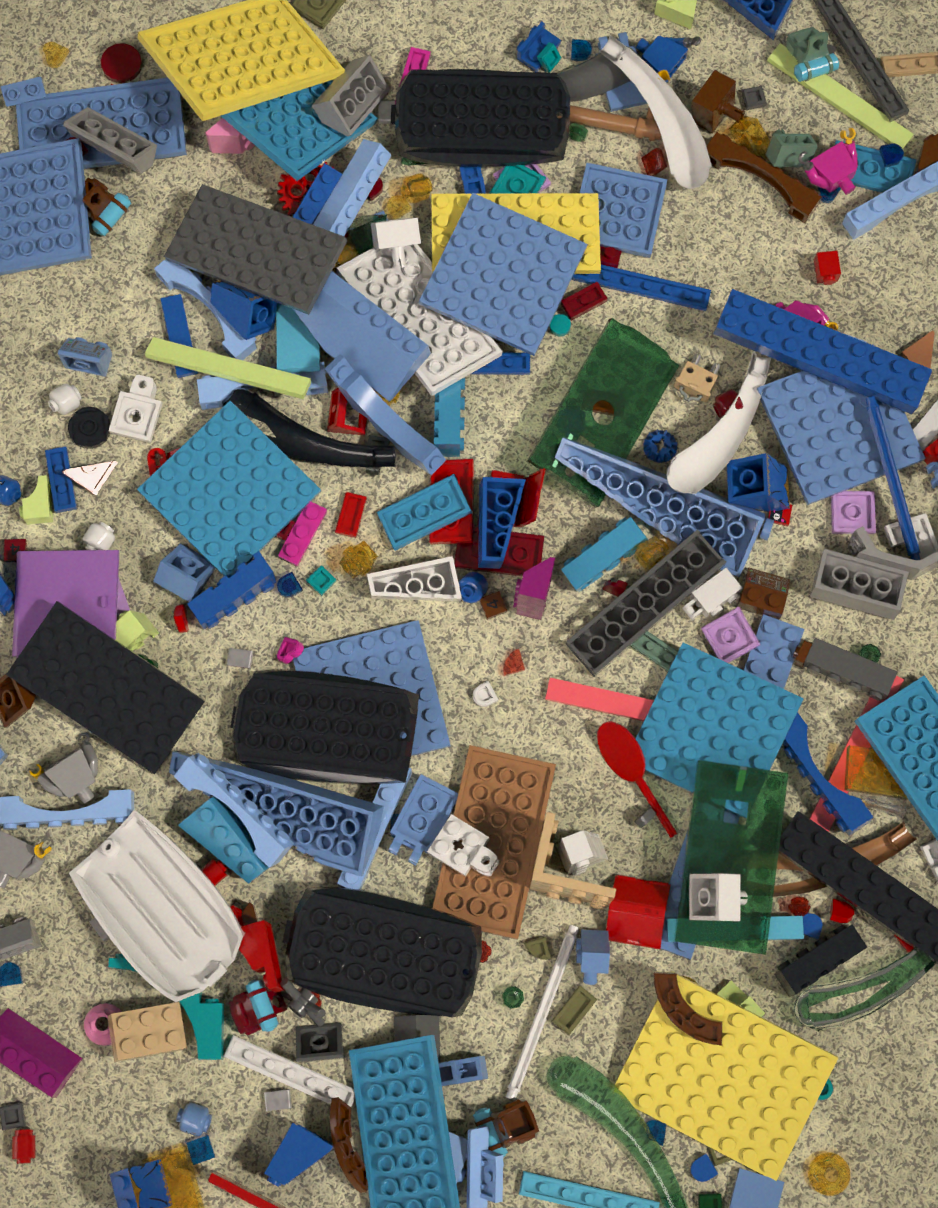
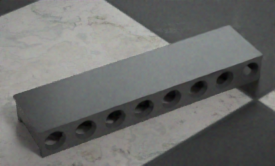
M697 529L568 639L566 646L595 677L690 596L692 592L725 566L726 561L721 558Z

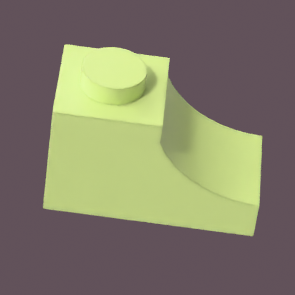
M47 475L38 476L34 492L29 497L23 498V506H19L20 518L24 519L27 525L53 522L51 485Z
M732 980L717 993L719 996L760 1017L765 1014L755 1001L739 989Z

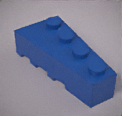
M724 0L772 40L775 39L793 3V0Z
M482 478L479 484L478 568L500 569L503 564L526 479Z
M259 551L253 555L255 558L250 563L243 562L237 566L238 569L234 575H225L217 583L218 587L215 589L209 587L187 604L203 629L215 627L219 624V619L224 616H232L238 611L237 608L239 606L252 603L256 599V595L261 592L267 593L275 587L274 584L277 582L274 573Z

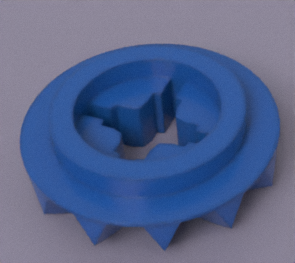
M657 429L651 433L649 432L644 439L643 450L650 460L664 463L675 456L677 442L674 435L668 433L667 430ZM662 439H664L663 442L666 448H662L659 451V453H657L658 449L655 443H659Z

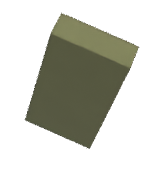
M579 985L553 1018L552 1022L566 1034L570 1035L597 999Z

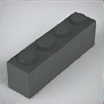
M818 638L814 639L804 663L809 672L819 675V673L828 676L827 679L834 683H845L851 690L856 692L864 691L869 693V697L879 701L887 699L898 671Z

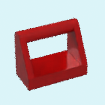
M339 388L331 391L327 431L365 435L367 418L359 413L358 428L346 425L347 399Z

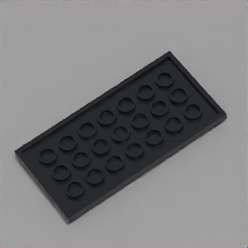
M56 601L6 674L154 775L205 702L204 699L59 601Z

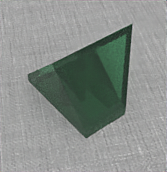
M388 214L363 215L353 220L348 233L358 255L374 248L371 223L386 221Z

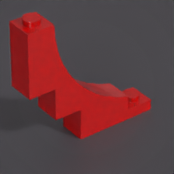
M230 906L241 929L245 933L238 950L246 958L253 971L259 974L265 972L263 980L269 990L275 993L283 991L284 988L280 985L282 976L271 924L262 920L244 926L242 910L236 906Z

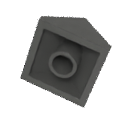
M410 1015L394 1017V1042L434 1035L438 1062H441L439 1016Z
M341 1023L323 1024L321 1027L317 1025L296 1027V1062L344 1059Z

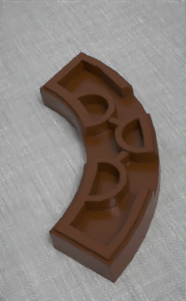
M654 972V986L658 1001L672 1023L696 1040L722 1046V1021L704 1017L688 1005L680 992L677 973Z
M339 1097L332 1098L330 1129L337 1160L351 1185L359 1193H366L368 1182L365 1164L362 1162L358 1152L353 1151L350 1141L352 1137V1108Z

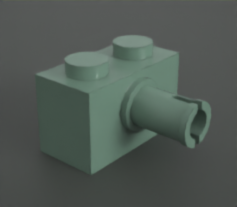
M778 129L772 135L766 156L774 167L800 168L804 165L798 160L800 153L806 151L807 154L803 155L802 160L808 159L810 162L815 155L818 145L810 134H786L783 129L781 131Z

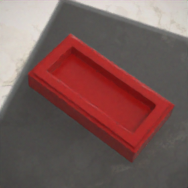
M350 492L345 493L335 530L336 534L352 538L357 537L367 496Z

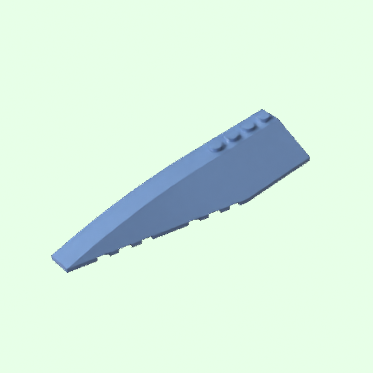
M331 271L309 315L293 309L326 353L334 359L339 354L344 356L353 370L360 374L372 389L389 402L431 354L429 346L333 271Z

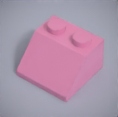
M223 118L206 132L207 141L212 153L242 154L244 151L251 150L255 146Z

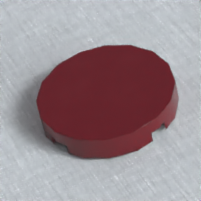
M114 44L108 47L102 54V71L106 78L112 82L125 83V81H132L140 74L142 68L141 56L137 49L129 44Z

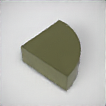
M546 937L524 942L527 951L532 956L542 960L552 959Z

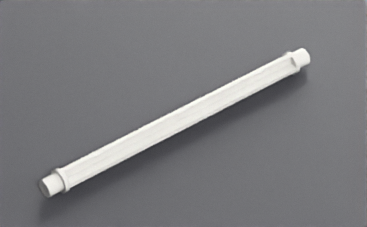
M570 925L567 933L565 932L564 934L565 937L511 1082L507 1086L509 1089L506 1098L516 1100L518 1092L520 1093L522 1082L575 940L578 938L579 928Z

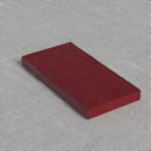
M473 527V543H458L456 545L455 568L523 577L525 571L542 562L545 536L511 532L504 562L500 569L478 568L479 528Z

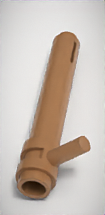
M570 105V122L631 134L635 135V138L640 139L646 137L650 141L661 139L659 127L654 120L649 106L646 118L639 117L637 119Z

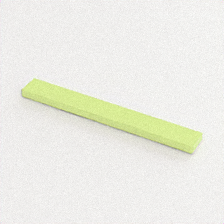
M780 43L768 57L767 61L799 82L794 74V67L798 62L790 54L787 47ZM826 74L806 82H799L900 152L914 135L897 122H890L884 113Z
M155 337L152 338L145 352L146 358L300 399L305 398L311 385V378Z

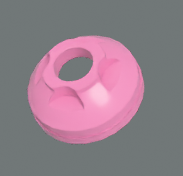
M107 1003L94 1006L87 1013L84 1020V1030L87 1037L95 1044L111 1045L109 1027L105 1031H100L96 1026V1022L101 1017L107 1018L112 1013L122 1011L117 1006Z

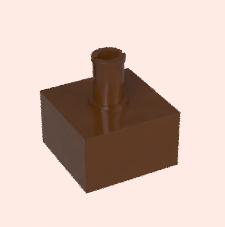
M717 70L713 71L692 100V117L696 125L713 134L725 116L735 120L737 123L741 122L740 119H743L745 111L734 106L735 80Z

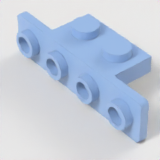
M486 1126L468 1130L467 1208H487L488 1201L493 1203L503 1202V1155L488 1150L489 1128Z

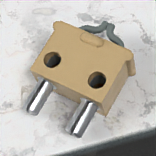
M696 353L691 362L687 361L680 376L676 378L674 387L684 395V400L687 402L690 400L708 402L711 395L710 392L718 378L716 374L720 364L714 363L711 370L708 371L698 366L701 355L699 354L698 356Z

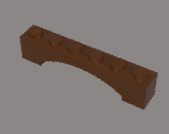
M716 132L706 146L713 167L718 170L720 167L737 168L760 177L774 187L784 198L789 207L788 213L806 224L818 207L822 196L816 190L807 188L794 177H789L779 167H773L768 164L761 156H755L745 146L734 143L727 135Z

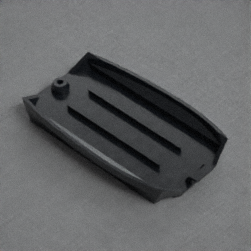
M411 69L402 80L396 93V105H391L390 125H395L399 156L418 162L459 167H497L564 160L569 138L570 95L566 83L557 73L479 69Z
M307 671L254 673L238 695L237 706L233 707L230 728H233L231 737L237 763L247 768L301 781L336 784L406 783L417 721L419 695L382 683L333 674ZM404 733L407 734L406 738H402Z
M340 887L306 888L294 912L293 920H287L282 943L287 944L285 952L286 978L301 987L325 997L351 1004L402 1013L451 1018L462 1016L473 996L482 955V932L479 925L452 914L407 900L364 890ZM468 969L469 973L464 974L463 970Z

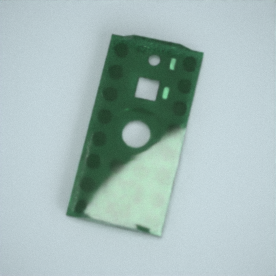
M610 318L527 461L539 470L545 468L547 475L595 508L599 507L606 496L605 492L589 483L587 479L574 472L572 477L567 476L565 473L567 466L555 458L562 438L577 442L578 438L582 436L595 445L594 448L627 459L679 365L671 360L667 351L635 328ZM598 401H606L613 407L614 417L608 425H601L594 420L592 409Z

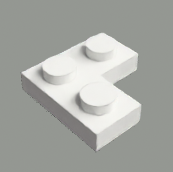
M926 513L912 517V525L921 552L920 558L923 559L938 551V543ZM899 522L884 527L891 548L905 544Z

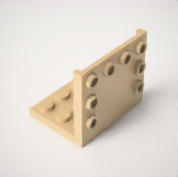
M546 812L529 889L547 893L546 897L559 900L561 896L569 898L568 902L581 905L582 901L591 903L590 907L603 909L605 906L608 907L615 897V888L543 873L545 864L548 865L552 855L553 840L559 822L554 820L555 813Z

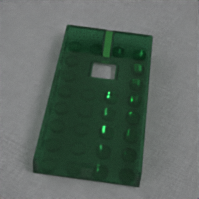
M701 760L697 761L674 933L675 942L766 955L788 773ZM726 800L748 802L746 825L723 821ZM689 874H740V891H745L748 896L740 897V899H748L745 905H740V921L689 920Z

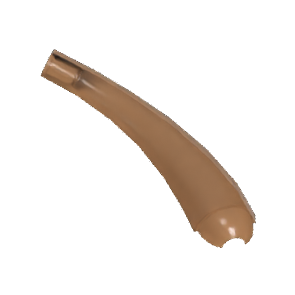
M902 822L884 835L852 849L877 866L917 840V838L907 831L905 823ZM753 851L752 854L741 855L734 861L731 874H740V889L746 891L747 895L779 897L808 893L826 887L814 877L800 882L776 886L747 881L749 869L804 871L781 854Z

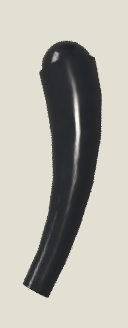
M237 389L223 403L224 407L231 401L246 416L266 423L275 437L266 436L285 455L309 462L336 466L395 467L396 455L394 446H367L342 442L318 434L288 418L256 392L251 393L248 390Z

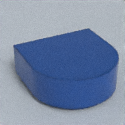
M816 914L804 915V935L818 940L823 926L822 920Z
M706 1153L695 1159L690 1166L692 1177L700 1182H706L718 1175Z

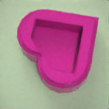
M284 637L277 653L278 660L288 664L293 658L299 657L304 650L303 643L296 639Z

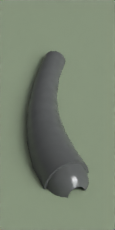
M601 53L573 68L557 73L566 83L570 102L604 94L631 81L617 65Z

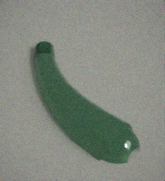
M914 948L911 952L888 966L862 976L834 983L810 986L808 990L800 993L794 1002L795 1017L800 1024L815 1029L817 1032L848 1025L875 1013L905 993L936 963ZM890 981L866 1001L839 1013H810L809 1007L830 998L858 992Z
M561 1056L554 1059L547 1071L546 1077L550 1088L557 1093L556 1097L599 1123L627 1148L650 1179L664 1208H688L679 1183L664 1152L649 1126L626 1096L600 1071L579 1057Z

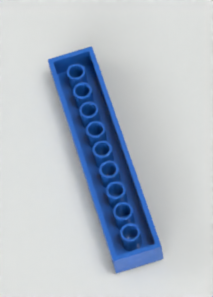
M734 289L731 290L713 333L716 336L867 397L875 396L877 401L911 415L919 406L932 369Z

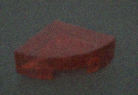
M519 649L513 651L505 660L503 666L504 676L525 671Z

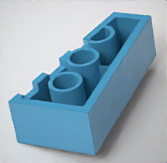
M631 517L621 519L616 523L614 530L604 532L598 537L599 541L593 546L592 544L585 546L581 550V555L577 558L571 557L563 564L565 567L561 569L578 592L604 575L602 571L606 570L608 572L618 566L622 557L625 559L634 555L639 545L643 544L646 547L651 543Z
M216 797L207 800L178 825L248 884L269 869L253 853L256 848L245 825L231 808Z

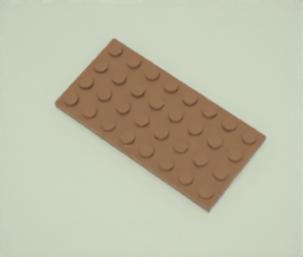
M469 745L454 816L490 838L485 847L496 854L499 865L492 876H484L471 868L465 877L442 863L432 908L481 926V932L518 940L556 764ZM462 840L454 841L453 845L455 851H457L458 848H464V846L462 845ZM485 861L484 865L489 864L490 861Z

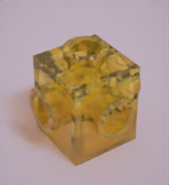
M362 541L354 547L350 545L343 551L342 554L344 556L340 561V565L354 579L359 575H366L372 569L378 556L365 541Z

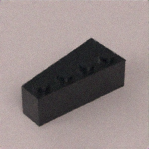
M842 924L833 930L835 935L829 939L825 935L814 942L816 947L809 951L805 948L797 953L796 957L798 959L792 963L787 960L777 966L779 971L774 975L789 997L797 995L803 988L812 985L821 976L830 973L838 965L845 963L867 948V945L853 924L847 927L845 924Z

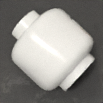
M62 384L50 392L48 405L53 412L57 411L61 415H66L79 407L81 395L74 385Z
M103 522L91 524L83 536V542L86 544L85 549L109 550L115 541L114 530Z

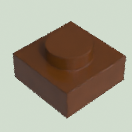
M804 641L802 646L797 645L793 654V658L796 659L795 666L803 668L812 643Z

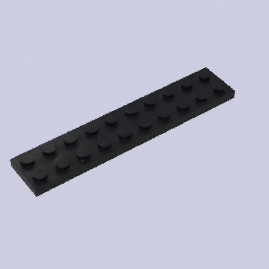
M797 811L772 849L938 964V908Z

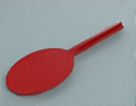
M612 721L603 723L598 729L597 741L604 760L619 777L630 782H636L651 808L656 812V816L670 838L674 837L678 833L643 779L645 758L640 745L634 736L622 725Z

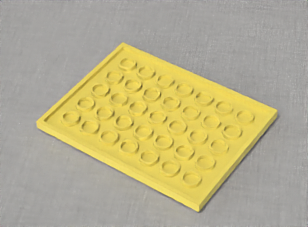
M246 0L138 32V40L202 121L336 79L345 72L341 64L287 0Z
M677 974L680 992L688 1005L704 1017L722 1021V1046L696 1040L676 1027L667 1017L657 999L610 1095L750 1169L777 1181L838 1060V1056Z

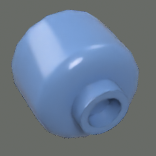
M190 1102L184 1109H179L176 1122H180L179 1127L182 1132L201 1136L203 1132L207 1133L212 1114H209L208 1107Z

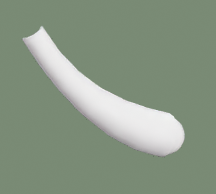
M610 35L608 42L599 52L626 74L648 103L662 136L671 175L675 177L682 187L687 189L702 186L709 176V169L712 165L705 141L692 115L673 89L652 67L631 49Z
M753 351L744 382L725 415L706 435L672 458L667 470V480L675 491L696 494L712 482L730 462L747 434L759 405L761 395L758 393L757 388L766 383L771 361L770 357H759L756 351ZM740 397L743 402V409L737 410L735 403L737 398Z

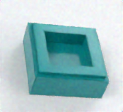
M550 42L537 56L544 71L548 73L562 59L555 45Z
M321 565L306 579V582L322 596L337 582V579Z

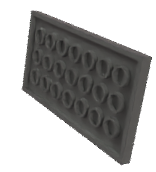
M202 184L164 257L168 261L309 315L347 239L342 235Z

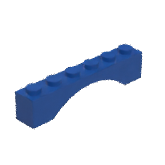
M797 712L783 742L784 752L790 760L794 759L798 765L797 770L803 778L807 777L811 783L810 788L812 792L822 798L825 810L835 816L838 828L850 836L870 823L873 815L860 798L848 795L837 789L819 772L812 760L808 747V726Z

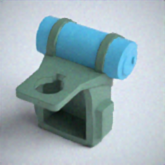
M810 27L788 34L786 47L798 62L794 67V74L799 82H806L824 74L828 75L839 69L838 58L834 53L829 54L827 48L829 35L827 31L820 33L819 30Z

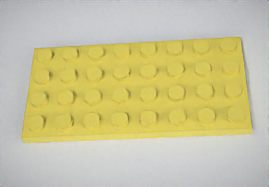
M598 193L477 194L588 244L574 274H600ZM431 194L432 274L472 194Z

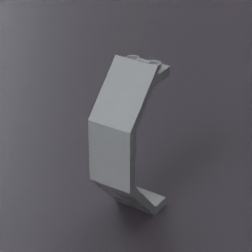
M863 526L856 529L848 540V548L852 555H856L860 559L908 571L907 579L913 580L938 567V551L921 560H912L879 551L874 546Z

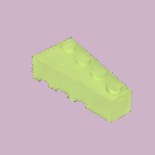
M657 0L654 14L691 29L697 0Z
M127 610L117 617L116 640L131 651L138 650L145 645L143 640L148 636L152 635L154 638L159 634L144 613Z

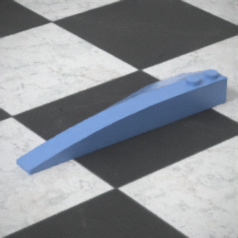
M562 438L555 456L557 460L583 476L589 483L601 489L606 495L615 499L645 523L657 529L663 536L671 539L677 546L698 529L705 540L726 561V565L720 570L727 568L731 574L738 577L741 576L765 519V513L749 507L731 504L727 498L705 489H701L696 494L679 493L671 488L667 475L579 442Z
M173 751L169 773L175 775L186 759L192 756V754ZM208 758L210 764L216 770L221 771L232 785L237 786L248 800L253 801L257 805L258 810L270 817L278 829L288 834L298 851L303 854H309L320 864L363 876L380 829L384 806L297 780ZM204 791L202 792V793H204L205 795H207V796H209V797H211V796L214 797L213 795L208 794V793H206V792H204Z

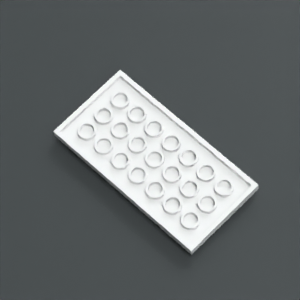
M418 244L406 245L404 247L406 267L393 268L392 251L389 248H372L337 267V274L340 278L429 346L431 354L414 374L431 396L502 356V350L491 336L419 304V300L432 276V262Z

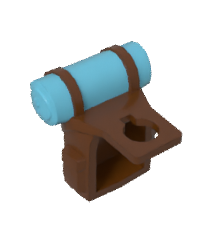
M87 178L85 180L86 196L82 201L87 206L88 216L93 220L91 224L92 229L98 235L105 236L112 230L122 215L128 211V207L132 203L128 196L122 193L113 195L108 192V188L104 183L95 178Z
M514 1100L503 1105L502 1110L492 1112L487 1107L480 1108L473 1114L476 1127L486 1126L489 1128L488 1150L502 1154L503 1158L508 1153L507 1147L511 1144H524L535 1138V1134L539 1132L535 1116L527 1100Z

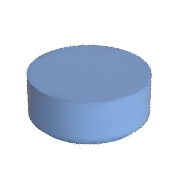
M765 519L760 539L768 541L774 520Z

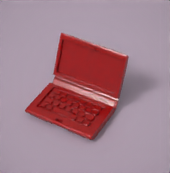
M545 468L530 474L529 477H525L526 481L513 527H524L536 521ZM496 470L491 472V477L524 479L523 475Z
M616 875L613 885L616 892L613 901L609 905L606 928L609 941L661 950L664 917L671 884Z

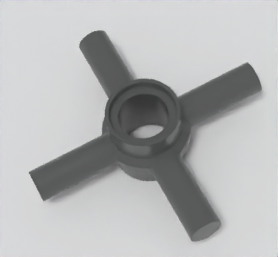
M287 978L283 979L280 985L284 990L280 994L290 1001L288 1007L301 1018H304L307 1014L318 1027H321L325 1023L323 1017L326 1011L315 1005L318 999L306 988L302 987L298 991Z

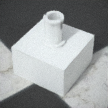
M410 217L371 223L374 248L391 249L393 268L406 267L404 247L406 245L421 244L418 218Z
M689 874V920L740 921V905H745L748 900L740 899V897H748L745 891H740V874Z

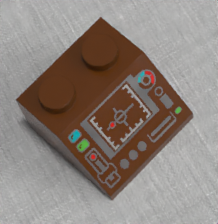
M748 567L737 607H740L741 610L762 616L764 614L779 620L787 600L790 579Z

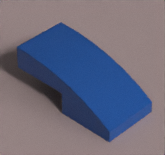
M459 167L464 194H486L481 167Z

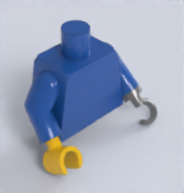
M657 36L652 44L642 38L638 42L636 49L643 53L641 59L652 67L667 83L685 61L688 52L687 48H690L693 44L698 46L701 38L699 36L692 39L690 37Z

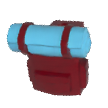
M252 980L246 985L247 991L234 996L233 1000L229 1002L231 1016L240 1034L246 1035L254 1034L260 1030L266 1032L273 1031L279 1025L277 1014L287 1010L284 998L280 992H268L263 980ZM273 996L278 999L279 1008L275 1005L272 1006L271 1000H273Z

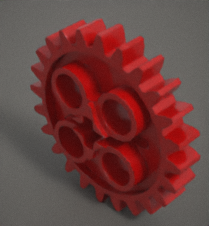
M317 166L308 174H312L316 178L322 166ZM286 172L287 175L281 174L280 176L284 182H278V187L282 189L277 190V195L283 196L279 198L278 203H285L282 211L289 210L288 216L291 217L300 206L298 202L304 199L314 181H307L305 176L296 181ZM295 188L299 189L302 194L300 196H294L292 195L291 190Z

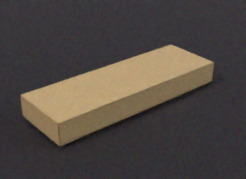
M938 52L881 56L880 63L888 77L938 73Z

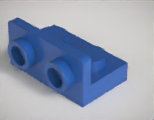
M541 21L538 26L535 25L531 29L529 37L525 41L522 40L517 46V60L533 71L538 72L542 66L537 56L549 42L558 48L561 40L547 31L545 23Z

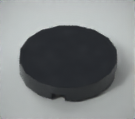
M96 407L81 408L70 418L68 423L70 438L76 445L82 448L93 449L100 447L110 436V420L103 411Z

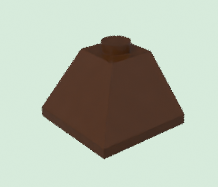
M6 674L0 678V718L4 728L9 727L30 710L36 694Z

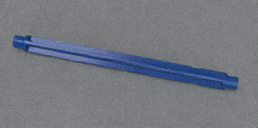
M875 396L865 399L867 403L866 409L907 554L912 560H921V552L879 404H877Z

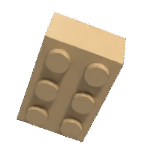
M180 1002L112 1013L107 1016L114 1063L181 1051L187 1048Z

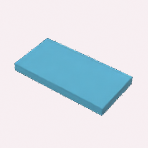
M277 303V370L288 373L320 371V344L292 308Z

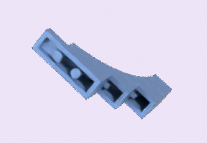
M339 354L325 368L353 409L365 416L378 433L393 442L402 456L430 475L446 461L435 445L416 432L382 400L364 378L353 370L344 356Z

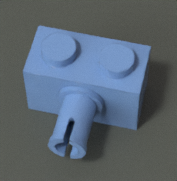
M581 929V938H576V963H580L581 972H584L583 982L587 985H594L597 983L598 973H609L608 931Z

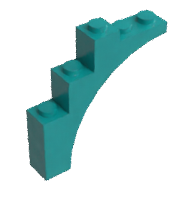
M115 954V958H109V968L137 972L123 954ZM202 992L180 1000L179 1002L184 1007L193 1026L197 1040L198 1060H224V1004L219 1003V999H205V1003H202Z

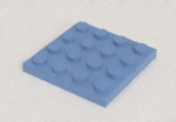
M586 163L580 193H598L600 246L613 247L624 253L651 258L668 179Z

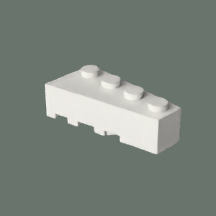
M453 556L367 574L370 594L373 599L459 602L462 600Z
M584 830L562 838L557 849L567 875L570 873L573 876L580 875L586 872L587 867L608 860L599 834H592V832L589 833Z

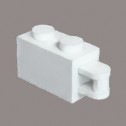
M725 568L692 592L690 596L691 601L682 609L691 621L701 614L705 618L710 614L714 617L723 610L722 606L725 603L729 602L732 604L740 597L739 593L742 587L729 570ZM694 604L699 609L697 612L692 608Z

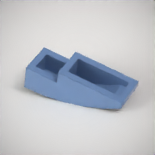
M485 1056L439 1063L442 1087L488 1079Z

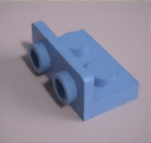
M41 76L0 86L7 107L46 97L45 85Z

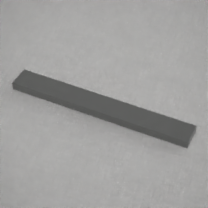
M813 0L889 121L892 122L909 113L908 107L839 0Z

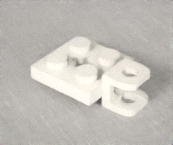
M136 375L133 379L130 393L120 391L109 427L110 433L151 443L163 404L162 401L154 399L157 386L152 378ZM139 412L141 419L133 422L130 416Z
M452 814L427 851L428 854L465 877L471 868L484 876H492L499 865L496 854L485 847L490 838ZM462 840V845L464 846V848H458L457 851H455L453 845L454 841ZM485 861H490L489 864L484 865Z

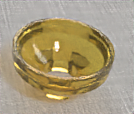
M828 1152L819 1154L809 1165V1182L820 1194L826 1196L838 1195L849 1184V1166L838 1154ZM829 1167L835 1168L838 1172V1178L833 1182L825 1178V1171Z

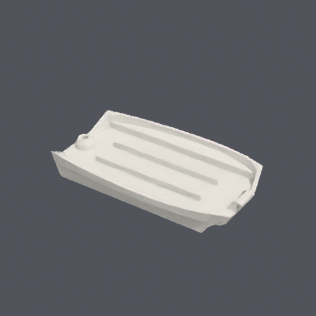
M134 810L94 852L69 872L85 903L126 960L150 985L172 1001L178 1002L204 991L208 986L211 987L227 972L226 968L235 960L245 933L241 929L230 906L200 868L168 836Z

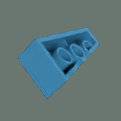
M465 377L435 394L434 445L444 457H460V451H464V438H460V430H464L465 417H460V410H465V397H461V390H465Z

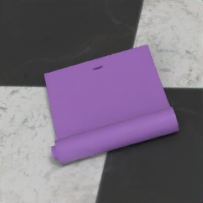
M119 550L17 552L12 657L18 658L56 601L61 602L116 640Z

